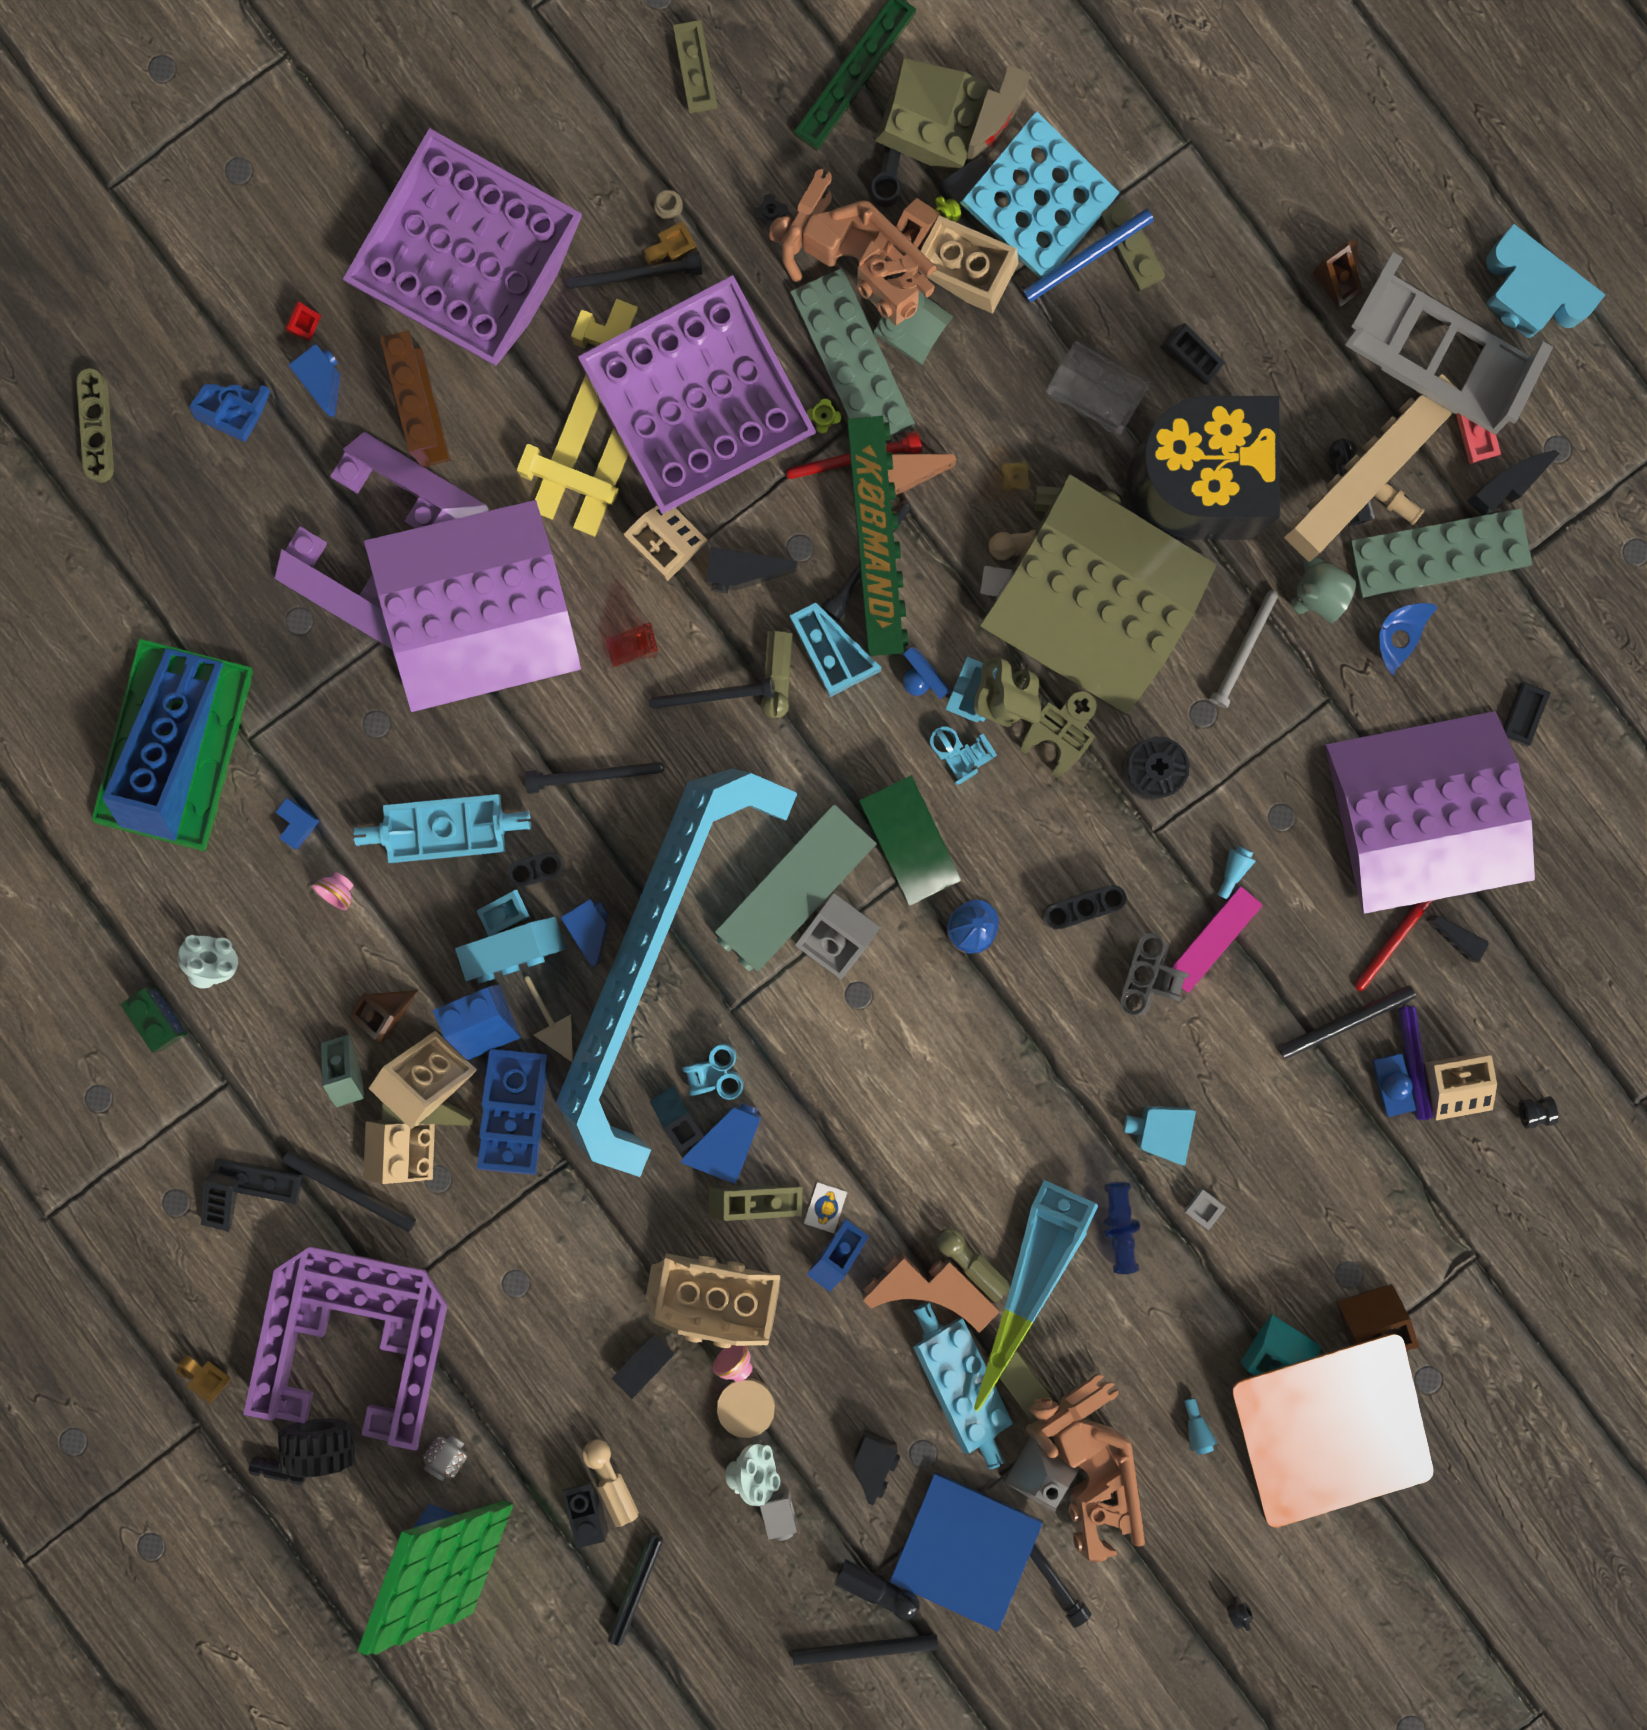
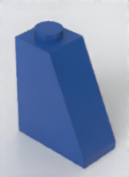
M742 1103L740 1107L734 1105L702 1139L685 1153L681 1163L736 1184L762 1115L757 1114L758 1109L745 1103Z

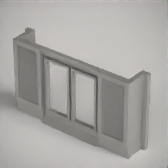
M1393 252L1351 326L1353 330L1345 346L1381 366V370L1452 413L1463 415L1494 435L1508 421L1514 424L1518 420L1553 347L1543 341L1528 356L1394 276L1403 257ZM1422 310L1448 325L1426 370L1399 354ZM1457 331L1483 346L1461 391L1434 375Z

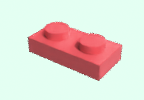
M1456 414L1469 464L1493 459L1501 455L1496 435L1463 415Z

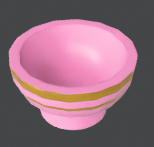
M334 872L331 877H323L312 885L315 892L334 907L345 911L349 908L352 900L350 890L353 884L345 876Z
M731 1345L730 1348H724L717 1355L713 1363V1372L725 1380L733 1379L735 1382H741L746 1379L753 1368L750 1363L751 1355L747 1345Z

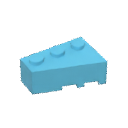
M817 603L790 615V621L829 698L881 672L882 667L852 640Z
M556 917L527 923L457 947L455 950L465 981L477 979L479 984L495 979V972L502 971L503 975L519 971L520 964L527 962L528 967L543 963L545 962L544 956L566 950Z

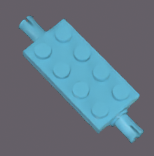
M499 794L383 805V823L373 827H355L354 835H366V837L354 838L356 846L381 843L386 847L388 863L506 852L505 831L530 830L531 822H519V820L531 819L529 811L504 814Z
M930 1302L922 1303L915 1307L913 1312L916 1314L924 1331L922 1334L923 1339L913 1348L963 1453L969 1454L979 1447L989 1470L995 1469L1000 1464H1003L1005 1459L1002 1457L994 1438L997 1434L1011 1426L1013 1422L995 1386L979 1411L974 1410L986 1366L963 1318H957L943 1326L939 1324Z

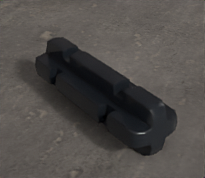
M254 1457L248 1468V1473L251 1475L260 1476V1474H263L265 1478L283 1482L291 1480L290 1483L302 1485L306 1480V1477H294L281 1473L279 1462L273 1460L265 1462V1459Z

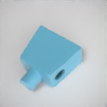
M1144 1106L1142 1118L1126 1115L1123 1132L1138 1135L1136 1142L1138 1148L1185 1166L1196 1111L1187 1107Z

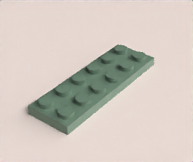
M843 267L790 291L794 304L847 418L883 416L884 422H889L890 437L914 427L915 422Z
M1522 509L1349 542L1359 599L1520 569L1532 565Z

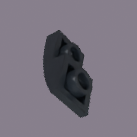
M654 1333L611 1379L632 1400L675 1353Z

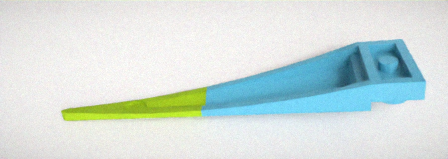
M1046 1180L1043 1181L1031 1206L1004 1312L974 1405L975 1411L981 1409L1087 1235L1086 1231L1098 1208L1096 1203Z

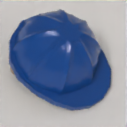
M971 900L958 907L949 917L947 923V936L953 947L968 954L981 953L989 948L998 931L999 918L996 910L983 900Z

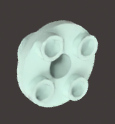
M187 936L180 946L177 955V961L181 970L188 975L189 982L198 988H209L213 984L230 979L238 966L237 954L232 948L231 941L226 938Z
M752 1444L745 1447L737 1460L732 1461L726 1468L725 1478L727 1485L735 1490L736 1494H740L741 1498L751 1506L764 1505L769 1501L773 1492L777 1491L780 1487V1477L776 1473L773 1452L768 1445Z

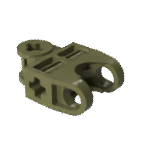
M1083 691L1074 693L1067 699L1060 710L1048 702L1041 710L1040 720L1032 723L1019 751L1026 755L1032 746L1035 747L1040 742L1053 744L1057 749L1058 757L1056 760L1057 766L1051 774L1059 778L1080 759L1096 737L1084 728L1096 711L1097 705L1094 697ZM1084 701L1086 703L1084 709L1087 712L1076 713L1077 706L1074 702Z

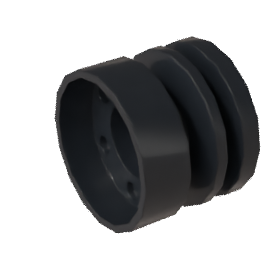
M1155 736L1137 743L1127 751L1121 765V776L1124 785L1133 795L1143 800H1157L1175 794L1184 786L1189 776L1190 762L1186 751L1178 742L1168 737ZM1156 760L1158 765H1163V770L1159 774L1151 769V765L1156 764Z

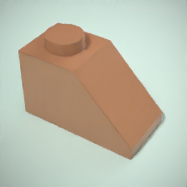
M916 198L904 209L896 228L921 250L941 213Z

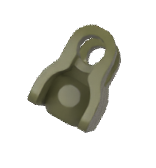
M998 656L987 659L982 665L980 685L974 699L976 714L1005 727L1013 726L1021 718L1031 723L1038 722L1041 718V703L1038 698L1039 678L1035 673L1026 669L1017 671L1012 676L1011 665L1007 660ZM998 666V670L994 679L993 673L995 668ZM1027 679V684L1024 687V689H1022L1023 683Z

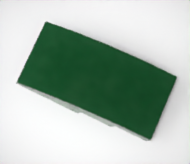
M912 775L859 800L909 906L961 881Z

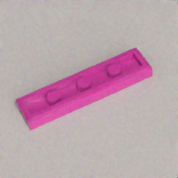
M1241 886L1235 890L1170 967L1189 974L1188 978L1184 979L1181 988L1186 993L1193 989L1263 906Z

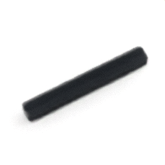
M651 1532L648 1535L608 1637V1642L616 1646L623 1644L663 1543V1537L659 1534Z

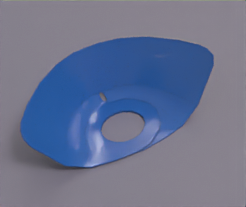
M1431 603L1406 605L1393 611L1382 624L1379 632L1380 650L1386 668L1393 676L1396 669L1413 652L1427 620L1437 609L1436 605ZM1403 630L1409 635V644L1406 647L1397 648L1393 645L1391 637L1395 631Z

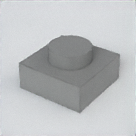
M1200 1188L1184 1209V1212L1209 1230L1226 1207Z

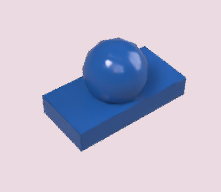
M911 647L904 653V656L914 667L904 674L902 680L903 687L907 693L913 696H921L931 687L939 699H942L951 692V689L917 647Z
M1397 1053L1371 1060L1385 1116L1391 1117L1415 1111L1412 1082L1407 1075L1403 1055Z

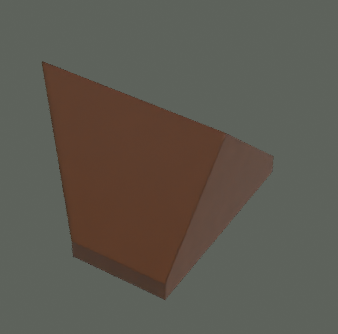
M1358 239L1346 242L1321 261L1313 272V275L1339 307L1363 291L1359 278Z
M418 990L374 994L364 992L350 1018L375 1041L383 1042L389 1040Z

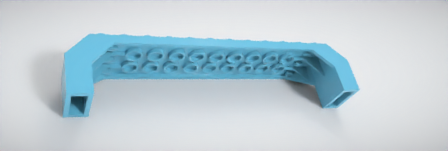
M733 768L687 782L556 1101L577 1145L593 1162L640 1177L651 1152V1149L637 1135L609 1126L599 1098L712 823L747 806L767 815L787 820L797 796L796 792L752 773Z

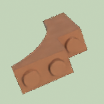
M904 1254L899 1258L893 1256L884 1265L883 1269L885 1272L878 1279L875 1277L870 1279L862 1289L864 1291L862 1295L863 1301L871 1309L880 1304L900 1299L930 1301L954 1311L970 1323L979 1333L1000 1312L998 1306L989 1300L948 1257L943 1262L938 1260L929 1269L928 1273L930 1276L927 1278Z

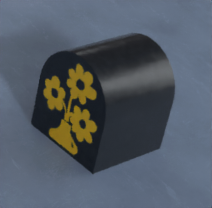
M1198 396L1183 400L1169 408L1157 420L1134 454L1129 466L1127 490L1131 505L1136 514L1174 539L1254 540L1280 517L1279 396Z

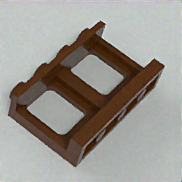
M409 330L380 337L408 452L422 467L451 461L422 348L414 349Z

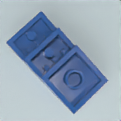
M490 1049L482 1100L483 1114L479 1135L481 1142L477 1163L478 1170L536 1175L544 1112L547 1054Z

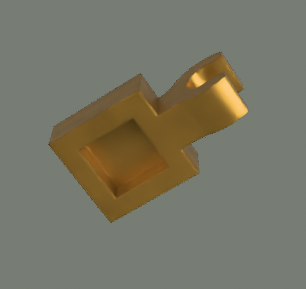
M682 221L659 233L658 239L660 243L645 249L644 253L646 254V261L651 265L660 263L666 256L669 257L670 261L679 260L682 256H687L688 252L696 251L697 245Z
M188 1355L178 1363L179 1367L175 1370L180 1376L191 1379L187 1388L209 1404L215 1400L231 1380V1377L209 1361L201 1367Z

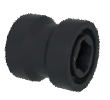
M1551 1096L1541 1097L1538 1101H1533L1532 1099L1519 1101V1117L1524 1128H1536L1538 1124L1552 1126L1558 1123L1557 1105Z

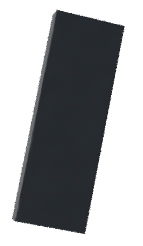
M222 1158L215 1160L213 1170L214 1172L240 1178L238 1193L292 1204H296L299 1201L304 1174Z

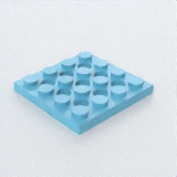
M1036 111L960 203L1000 242L1017 248L1018 259L1040 279L1062 264L1120 192ZM1033 148H1040L1043 151L1044 161L1042 163H1037L1032 159L1031 151ZM1054 168L1063 170L1065 174L1063 183L1054 181L1052 177ZM1014 170L1024 172L1026 176L1024 185H1018L1014 182ZM1075 188H1080L1084 191L1086 199L1083 204L1077 203L1074 200L1073 191ZM1036 190H1041L1046 194L1047 202L1044 206L1038 205L1035 202L1034 192ZM996 192H1002L1007 196L1008 203L1006 207L1002 208L996 205L994 201ZM1057 210H1062L1066 213L1068 220L1065 226H1061L1055 221V212ZM1018 212H1023L1027 215L1029 223L1026 228L1017 225L1015 217ZM1039 232H1044L1048 235L1049 245L1047 248H1042L1037 244L1036 237Z

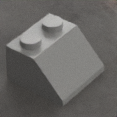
M834 893L795 946L842 980L870 944L880 927Z

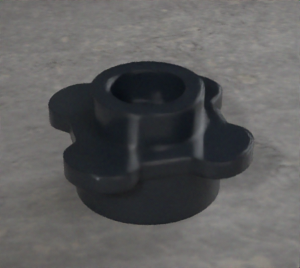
M767 194L764 196V202L760 207L754 209V216L756 219H761L770 228L775 219L788 214V207L786 204H780L776 201L774 195ZM770 209L774 211L772 214L768 213Z
M1236 1596L1234 1597L1235 1603L1227 1607L1229 1618L1235 1628L1241 1629L1244 1627L1246 1631H1250V1622L1253 1620L1252 1611L1246 1602L1242 1603L1240 1598Z

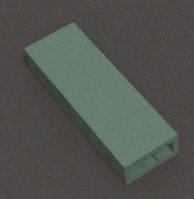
M834 804L716 930L715 933L719 936L716 941L726 951L729 952L733 949L740 955L737 961L749 972L753 968L758 972L877 843Z

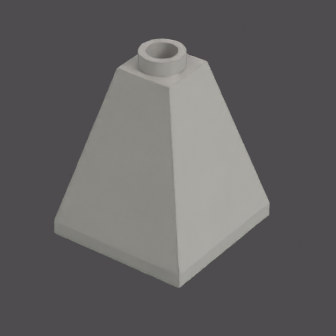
M1029 1437L1005 1478L1004 1483L1055 1513L1079 1472L1080 1467H1070L1061 1459L1059 1452L1055 1458L1048 1457L1039 1444Z

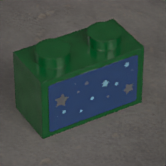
M156 986L143 988L120 1004L152 1053L163 1051L188 1035Z

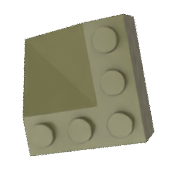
M903 58L875 141L952 175L964 166L969 144L991 84L966 72Z

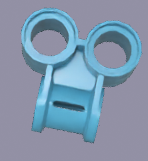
M720 1043L710 1052L709 1061L682 1067L683 1072L687 1073L691 1089L688 1091L689 1096L706 1093L716 1088L718 1094L727 1100L737 1098L741 1094L744 1086L742 1077L737 1072L729 1071L737 1058L736 1051L731 1045ZM720 1049L727 1050L731 1055V1061L726 1065L719 1064L715 1059V1053ZM724 1079H735L738 1083V1089L733 1093L726 1092L722 1087Z

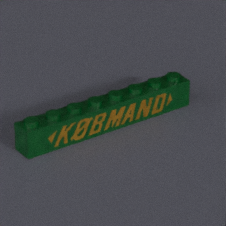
M883 416L847 419L868 655L904 653L903 646H909L907 629H902L901 617H906L905 600H899L898 588H903L902 570L897 571L896 559H901L900 542L894 541L893 530L898 529L897 511H891V500H896L894 482H889L888 470H893L892 452H886L885 440L891 439L889 422H884Z

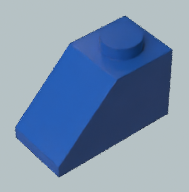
M315 344L290 363L289 367L320 407L330 417H333L336 414L341 376L335 368L338 361L328 349L322 351Z
M594 899L586 901L561 917L591 967L600 963L609 926L606 919L609 916L608 911L601 901L596 903Z
M845 1219L819 1253L806 1275L830 1292L846 1276L869 1236Z

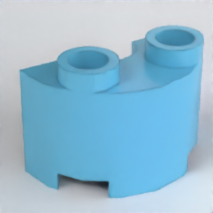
M967 657L945 710L977 723L979 720L985 721L986 718L977 715L974 710V699L980 685L981 669L984 663ZM996 668L993 673L994 679L998 670Z

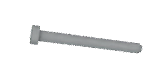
M1270 590L1267 592L1218 692H1213L1209 698V701L1222 708H1228L1231 702L1228 696L1278 598L1276 591Z

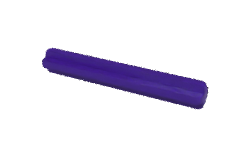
M1412 1005L1402 1006L1398 1009L1408 1075L1412 1082V1095L1416 1107L1414 1111L1415 1118L1418 1120H1428L1433 1117L1416 1008Z

